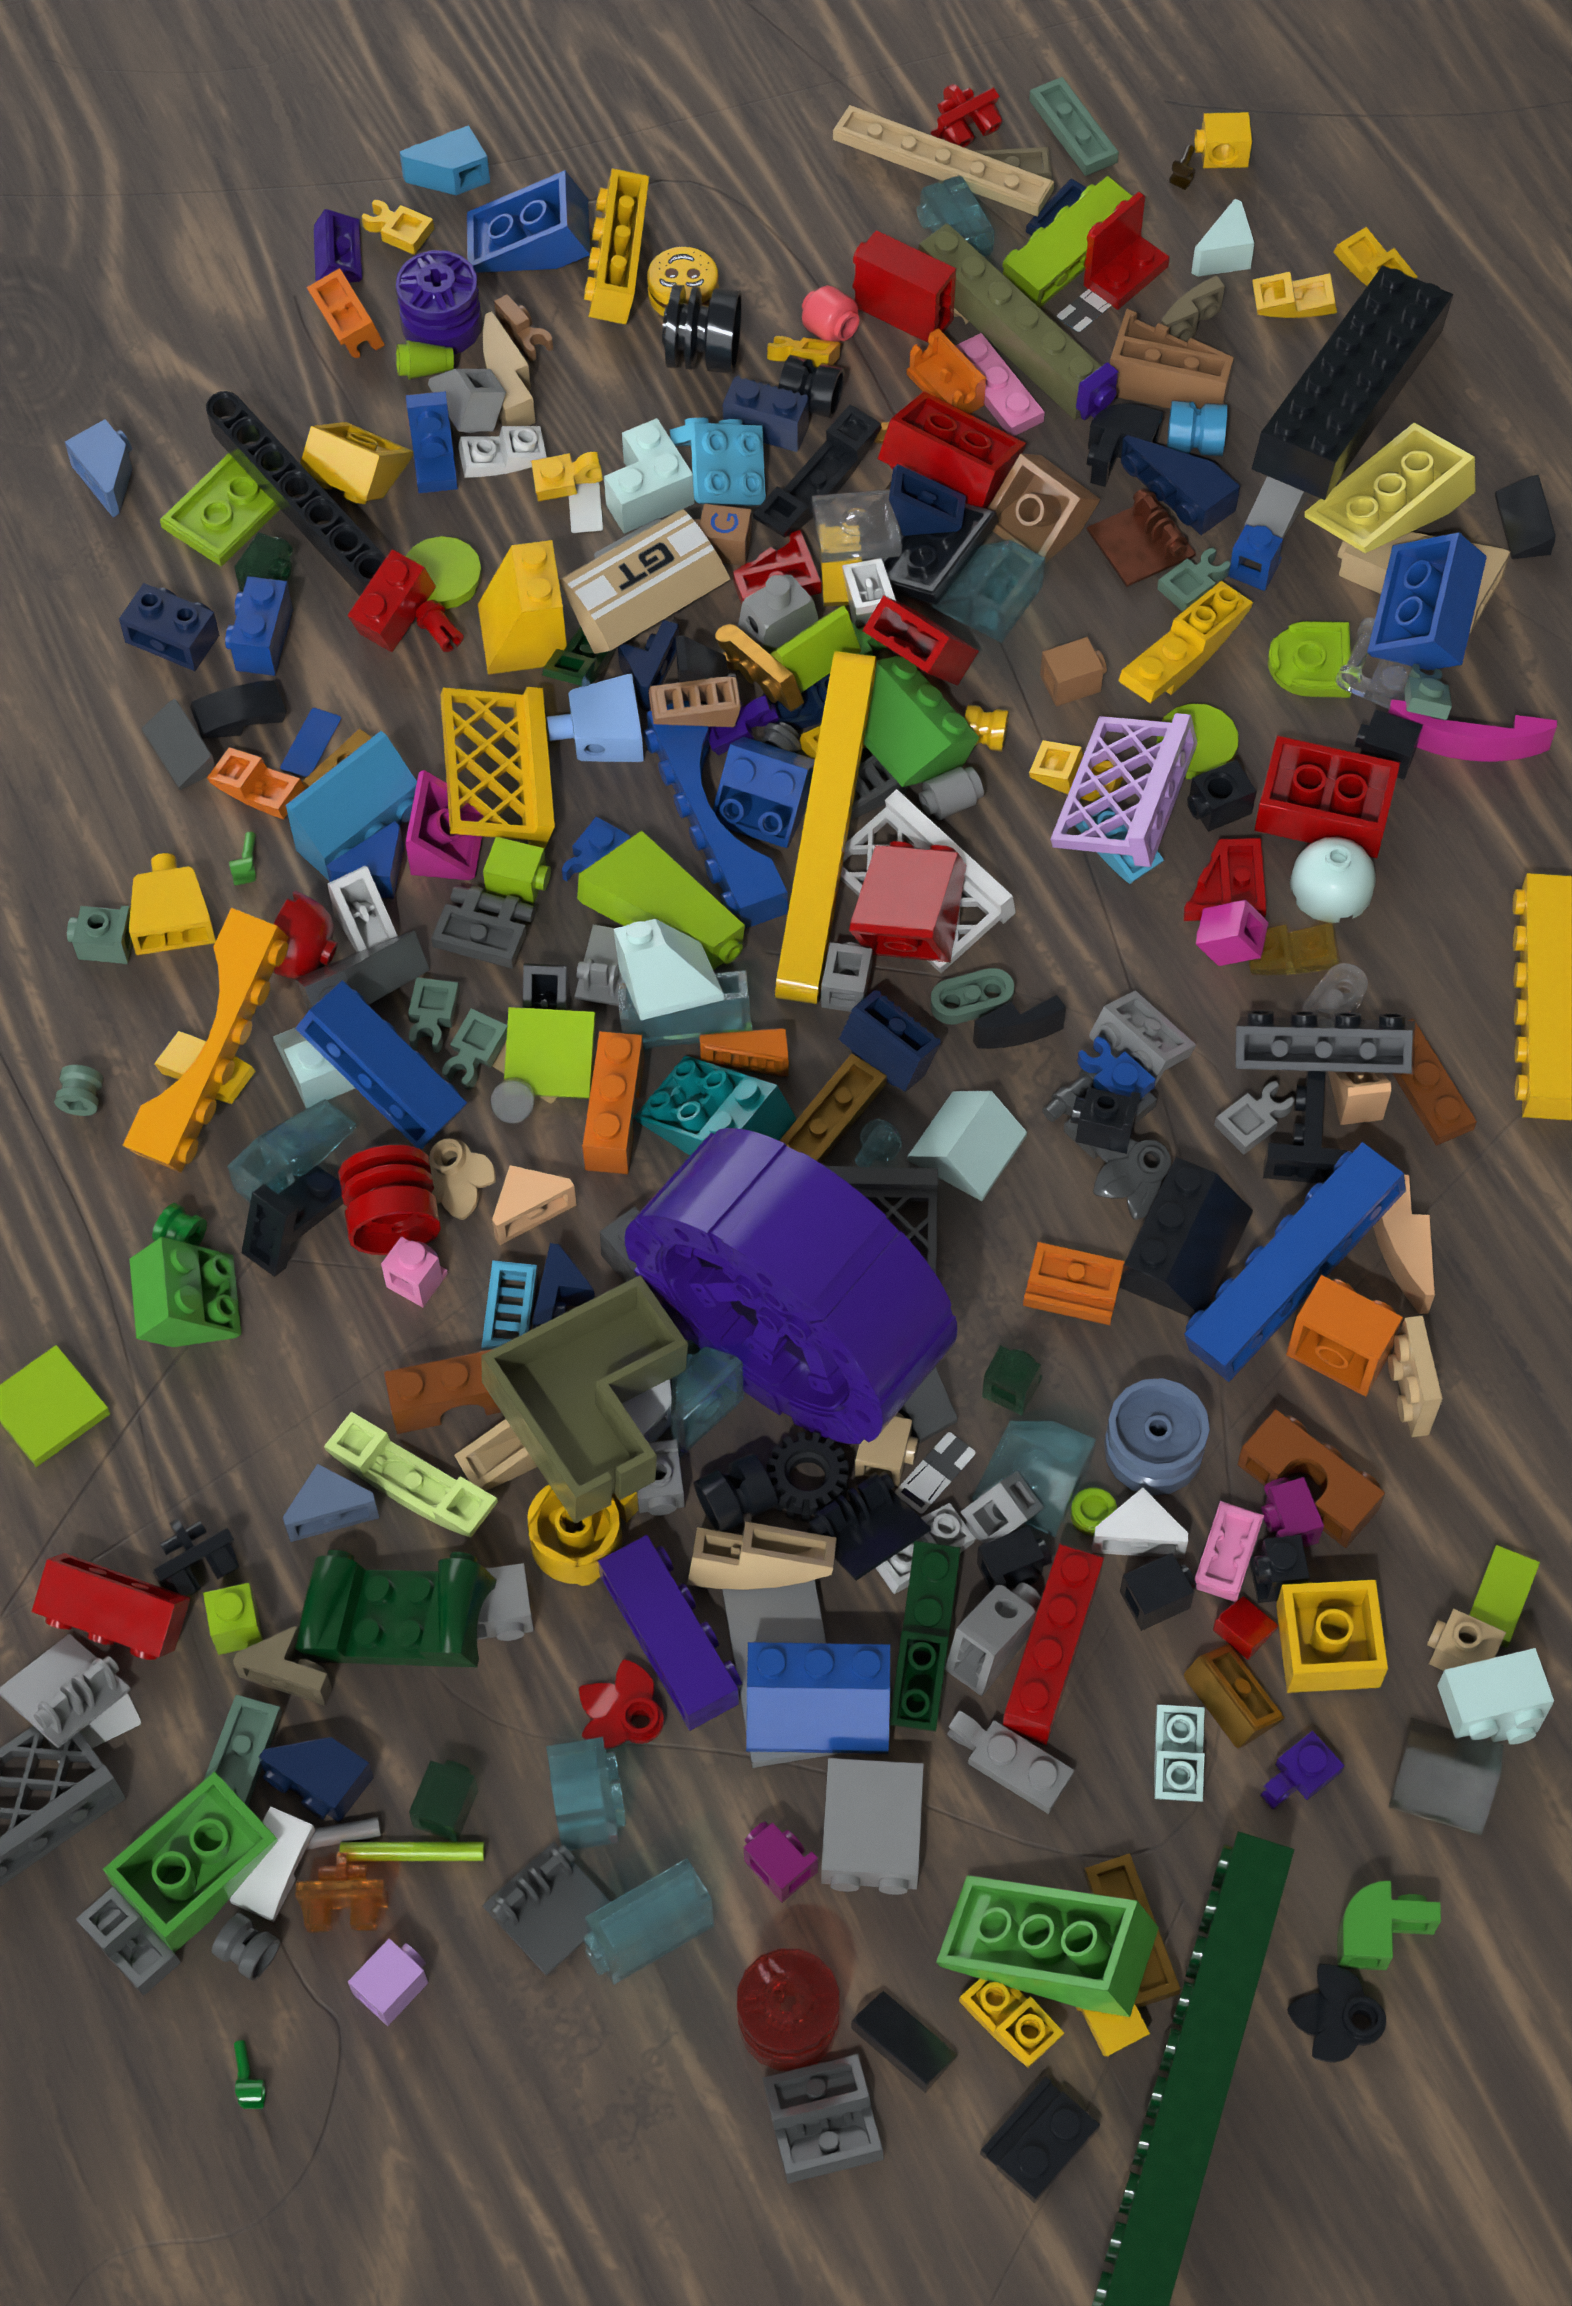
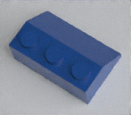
M1459 532L1393 545L1367 653L1372 657L1413 666V664H1418L1421 669L1425 670L1462 665L1487 556Z
M748 1642L746 1752L889 1754L890 1644Z

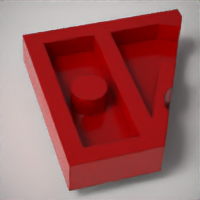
M1261 838L1219 839L1211 853L1208 866L1203 869L1198 879L1197 887L1190 901H1187L1184 906V921H1201L1204 908L1247 900L1265 918L1266 898Z

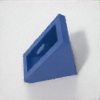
M395 821L327 864L329 882L363 866H367L381 898L394 899L404 851L400 826Z

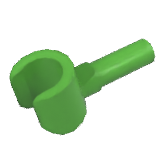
M246 832L242 859L229 861L234 885L251 883L256 880L253 863V850L256 838L254 832Z

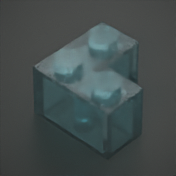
M603 1737L546 1746L561 1846L564 1845L571 1851L619 1843L617 1827L625 1826L626 1820L620 1782L610 1783V1781L619 1780L615 1751L605 1753Z

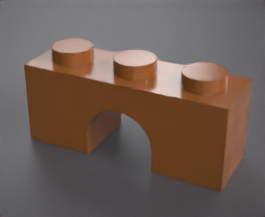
M491 1350L384 1372L397 1434L441 1425L440 1417L443 1413L462 1405H479L485 1409L486 1415L501 1413L482 1383L481 1355Z
M1275 1409L1241 1448L1237 1465L1264 1486L1273 1480L1293 1476H1304L1313 1480L1322 1492V1496L1315 1505L1324 1525L1323 1531L1344 1548L1350 1545L1380 1509L1385 1492L1381 1490L1377 1480L1364 1471H1356L1344 1461L1343 1456L1336 1448L1327 1443L1321 1444L1308 1434L1305 1426L1292 1416L1285 1417Z

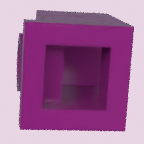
M1302 1477L1292 1481L1289 1478H1279L1266 1484L1264 1491L1267 1498L1261 1510L1268 1531H1275L1276 1537L1301 1535L1303 1547L1319 1543L1324 1525L1305 1478Z
M765 1821L756 1826L745 1838L747 1844L743 1847L744 1862L781 1903L818 1873L817 1856L811 1851L804 1857L802 1855L805 1852L803 1845L788 1829L782 1833L773 1822L769 1825Z

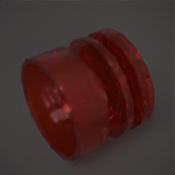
M776 1949L759 1956L745 1970L737 1988L738 2031L745 2048L759 2063L777 2071H791L817 2064L831 2050L839 2032L840 1990L833 1972L819 1957L801 1949ZM786 1996L795 1997L796 2004L792 2005L790 2012L781 2010V2003H784Z

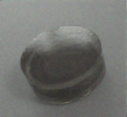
M508 1078L501 1081L491 1095V1108L494 1114L500 1120L507 1123H519L525 1120L535 1106V1093L532 1087L526 1081L519 1078Z

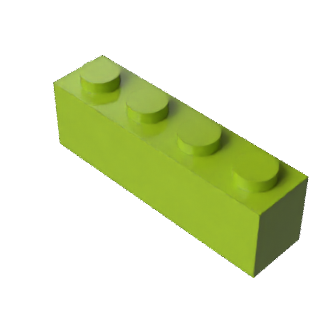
M1106 176L1096 186L1094 184L1089 185L1075 204L1071 207L1068 205L1064 206L1049 226L1045 229L1043 227L1038 228L1022 249H1014L1007 255L1002 264L1004 268L1003 275L1036 306L1041 308L1085 270L1084 262L1088 244L1087 235L1092 226L1097 222H1103L1114 212L1121 201H1128L1132 195L1109 176Z

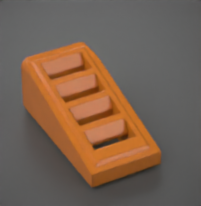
M786 1029L699 1035L701 1061L725 1068L774 1076H789Z

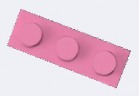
M982 333L955 345L986 378L984 405L1007 434L1014 437L1044 422L1045 412Z

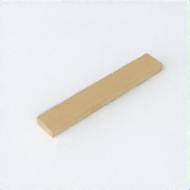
M849 105L833 129V140L1037 217L1054 190V181L851 105Z

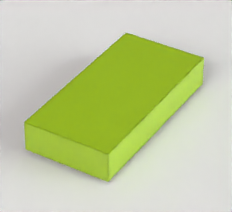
M1496 1545L1469 1616L1506 1632L1501 1646L1507 1648L1540 1562Z

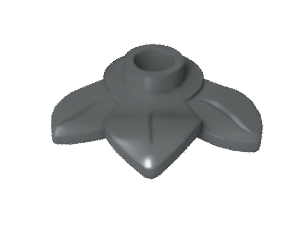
M1130 1139L1127 1154L1095 1147L1097 1154L1106 1164L1096 1177L1093 1193L1096 1196L1110 1199H1123L1127 1197V1206L1134 1220L1147 1216L1162 1186L1161 1180L1166 1177L1171 1167V1157L1167 1148L1155 1140L1136 1142L1133 1139ZM1145 1154H1152L1156 1158L1157 1165L1155 1168H1149L1144 1164L1143 1157Z

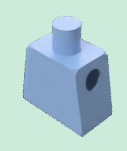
M632 674L572 689L568 692L570 714L546 717L549 741L574 738L576 756L580 761H644L642 734Z

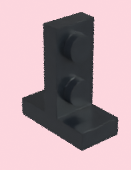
M1307 1071L1305 1084L1296 1086L1294 1111H1302L1301 1124H1294L1292 1145L1268 1143L1264 1160L1263 1178L1307 1183L1321 1182L1324 1184L1334 1173V1167L1340 1157L1347 1151H1350L1322 1148L1325 1071Z
M316 1165L279 1194L265 1184L252 1192L241 1253L272 1276H277L287 1267L291 1244L344 1204L340 1181Z

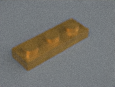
M851 1053L779 1141L797 1152H802L817 1162L822 1163L886 1085L887 1075Z
M1130 1853L1084 1869V1875L1091 1894L1137 1900L1156 1923ZM1159 1929L1135 2000L1137 2008L1179 1995L1181 1991Z

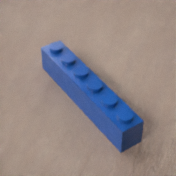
M1363 1142L1353 1153L1351 1151L1344 1153L1337 1161L1334 1173L1324 1184L1319 1182L1313 1186L1305 1197V1204L1294 1216L1292 1214L1287 1215L1279 1223L1275 1230L1274 1238L1265 1247L1259 1246L1250 1254L1245 1263L1246 1268L1235 1279L1229 1278L1221 1285L1216 1293V1300L1207 1310H1199L1192 1316L1186 1325V1332L1184 1333L1188 1350L1230 1382L1307 1299L1320 1276L1327 1277L1406 1192L1404 1173Z

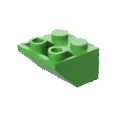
M160 1237L129 1259L136 1339L178 1347L233 1339L241 1335L233 1255Z

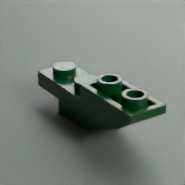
M914 1541L889 1726L936 1732L961 1547Z

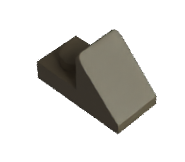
M291 1627L236 1653L233 1663L240 1678L326 1706L332 1692V1687L327 1673H324V1668L304 1659H300L298 1663H295L299 1653L295 1648L299 1627Z

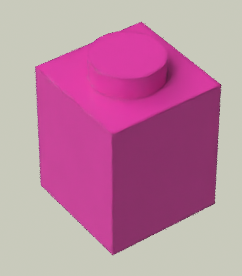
M1247 900L1204 908L1197 931L1196 945L1218 966L1258 959L1262 956L1269 922Z

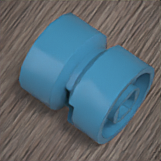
M1172 400L1167 447L1187 454L1193 448H1197L1200 455L1222 457L1226 435L1227 404L1205 403L1201 409H1197L1194 402Z

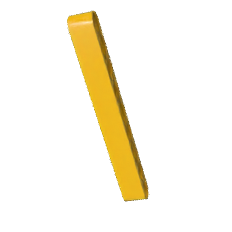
M835 651L833 655L776 978V999L818 1004L875 680L876 656Z

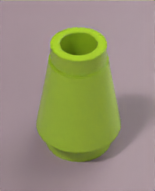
M407 340L406 344H397L396 366L398 376H407L408 380L453 370V348Z

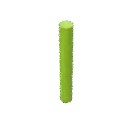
M485 1842L340 1843V1861H484Z

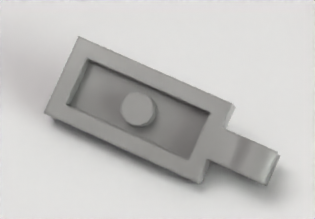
M958 1711L949 1725L950 1730L947 1735L957 1743L973 1751L968 1760L970 1766L1047 1814L1050 1813L1073 1777L1075 1770L993 1720L988 1730L985 1731L973 1718Z

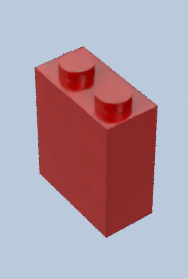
M877 230L866 243L861 242L853 256L855 278L852 288L855 290V302L858 305V309L927 343L930 333L939 328L944 333L954 320L956 268Z
M883 595L862 630L926 673L957 686L979 652L915 609Z

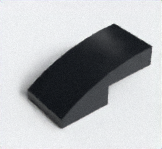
M274 680L227 688L194 700L190 705L202 739L241 736L244 725L281 723L286 715L285 706Z
M1057 995L1022 1014L1018 1012L1012 1002H1009L975 1020L973 1043L977 1048L994 1049L1022 1045L1047 1037L1064 1029L1066 1007Z

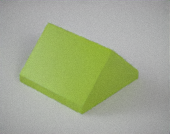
M842 605L769 654L793 673L800 693H802L830 673L835 651L859 654L861 648L849 613L845 606Z

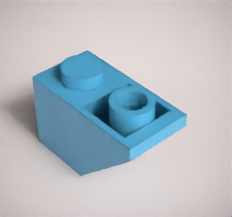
M469 125L399 151L402 174L406 183L452 195H459L490 183L488 157Z

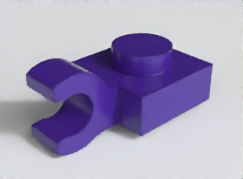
M1108 362L1079 383L1076 409L1080 411L1081 418L1084 421L1090 416L1094 418L1099 412L1107 408L1116 396L1118 371Z
M766 696L758 697L746 706L740 701V712L734 727L708 726L711 749L719 756L729 750L731 743L743 736L754 739L752 727H763L780 719L775 704L769 705Z
M1311 1731L1277 1759L1275 1765L1281 1773L1264 1785L1266 1790L1260 1796L1272 1809L1278 1807L1297 1790L1308 1800L1342 1773L1345 1766L1323 1741Z

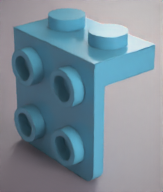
M708 418L685 419L684 426L670 429V439L675 446L691 447L694 499L698 504L759 506L764 502L766 494L763 431L761 425H742V420L727 419L721 420L719 423H709Z

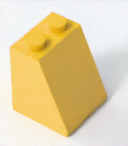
M552 540L511 545L478 603L488 675L544 667L556 649L564 651L567 646L563 604Z

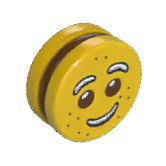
M674 247L663 251L652 260L647 271L648 298L651 306L664 317L665 307L669 302L674 284L685 286L686 303L688 304L692 287H700L703 305H709L713 290L719 288L718 268L708 254L696 248Z

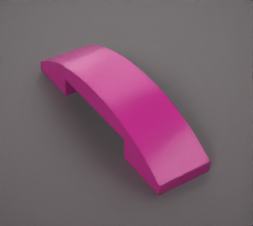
M1391 699L1388 714L1423 724L1417 748L1437 755L1469 761H1510L1541 754L1550 750L1557 728V720L1515 715L1512 728L1434 719L1430 716L1408 712L1405 701Z

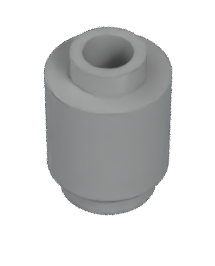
M971 766L965 769L957 767L924 781L922 784L923 791L919 793V800L928 816L933 814L937 820H942L976 805L977 799L984 796V790L977 772Z

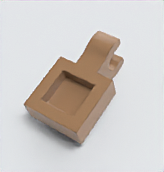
M508 294L494 301L496 318L518 350L523 349L525 356L529 360L534 361L537 359L534 347L536 344L544 345L549 352L553 350L551 334L545 329L530 327L532 326V319L523 305L517 306Z

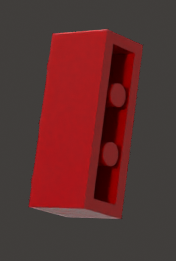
M62 1553L46 1560L31 1612L46 1617L45 1623L52 1627L63 1630H71L72 1627L88 1632L87 1638L104 1645H114L116 1642L130 1647V1653L138 1658L156 1660L157 1657L160 1658L175 1651L191 1598Z

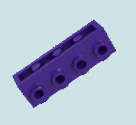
M645 1535L598 1560L602 1582L689 1731L739 1705L738 1687L742 1685L740 1676L730 1660L724 1663L721 1661L715 1648L719 1647V1643L710 1625L707 1622L700 1624L692 1612L696 1608V1604L687 1586L684 1583L679 1586L676 1585L669 1573L674 1570V1567L665 1549L662 1546L655 1548L649 1537Z

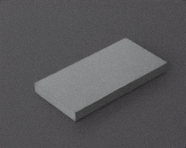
M815 1580L777 1588L722 1589L735 1669L742 1681V1685L739 1686V1693L746 1731L748 1642L826 1643ZM750 1752L752 1768L841 1753Z

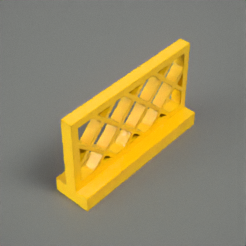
M443 687L440 697L450 834L528 840L529 845L545 849L555 828L543 688L526 687L524 695ZM452 702L465 703L476 713L465 721L453 710ZM496 706L513 708L514 718L505 724L491 710ZM481 718L498 731L488 740L472 727ZM463 733L478 746L470 755H467L455 744V739ZM503 737L517 749V753L509 759L493 746ZM484 752L500 765L491 774H488L475 762ZM465 768L481 781L472 790L468 789L458 780L457 775ZM506 771L519 782L520 787L512 794L496 781ZM487 787L503 800L493 810L477 797ZM469 803L484 818L479 822L461 821L460 809ZM510 806L522 817L523 825H510L499 814Z

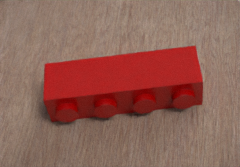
M1059 1544L1003 1719V1726L1024 1739L1046 1746L1100 1580L1104 1560L1103 1557Z

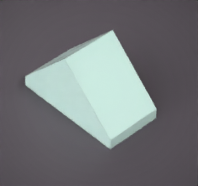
M1234 199L1196 245L1192 274L1199 277L1251 269L1254 240L1241 201Z

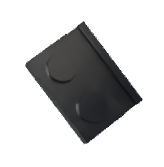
M1045 2076L983 2146L980 2155L994 2164L1002 2175L1035 2203L1099 2130L1100 2124L1063 2091H1059L1051 2083V2080Z

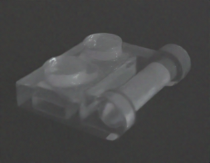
M1365 618L1358 627V640L1346 665L1340 668L1336 676V683L1340 688L1389 709L1391 699L1405 701L1404 689L1412 666L1380 659L1372 679L1363 676L1362 669L1369 655L1367 651L1375 618Z

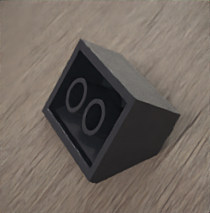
M1175 1157L1123 1265L1120 1288L1190 1318L1199 1310L1206 1311L1249 1223L1253 1210L1217 1173Z

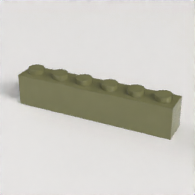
M948 223L920 242L918 246L919 251L956 268L954 308L1074 420L1081 416L1080 411L1076 409L1079 383L1099 369L1101 365Z

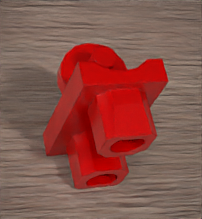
M955 84L947 86L943 91L945 101L937 105L939 112L942 114L937 119L938 127L933 129L930 134L964 148L971 144L974 139L968 125L975 122L983 136L992 134L1000 128L1003 122L995 106L1000 97L993 87L974 97L971 88L962 91Z

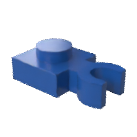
M595 817L572 846L573 855L576 857L570 858L564 863L562 867L563 880L568 881L574 873H581L629 840L631 836L604 820Z
M1097 1036L1093 1044L1095 1051L1100 1054L1099 1057H1090L1083 1050L1078 1052V1065L1086 1072L1097 1073L1093 1080V1086L1098 1090L1131 1097L1132 1092L1141 1093V1099L1155 1087L1156 1079L1125 1051L1117 1058L1112 1056L1109 1043L1101 1037Z

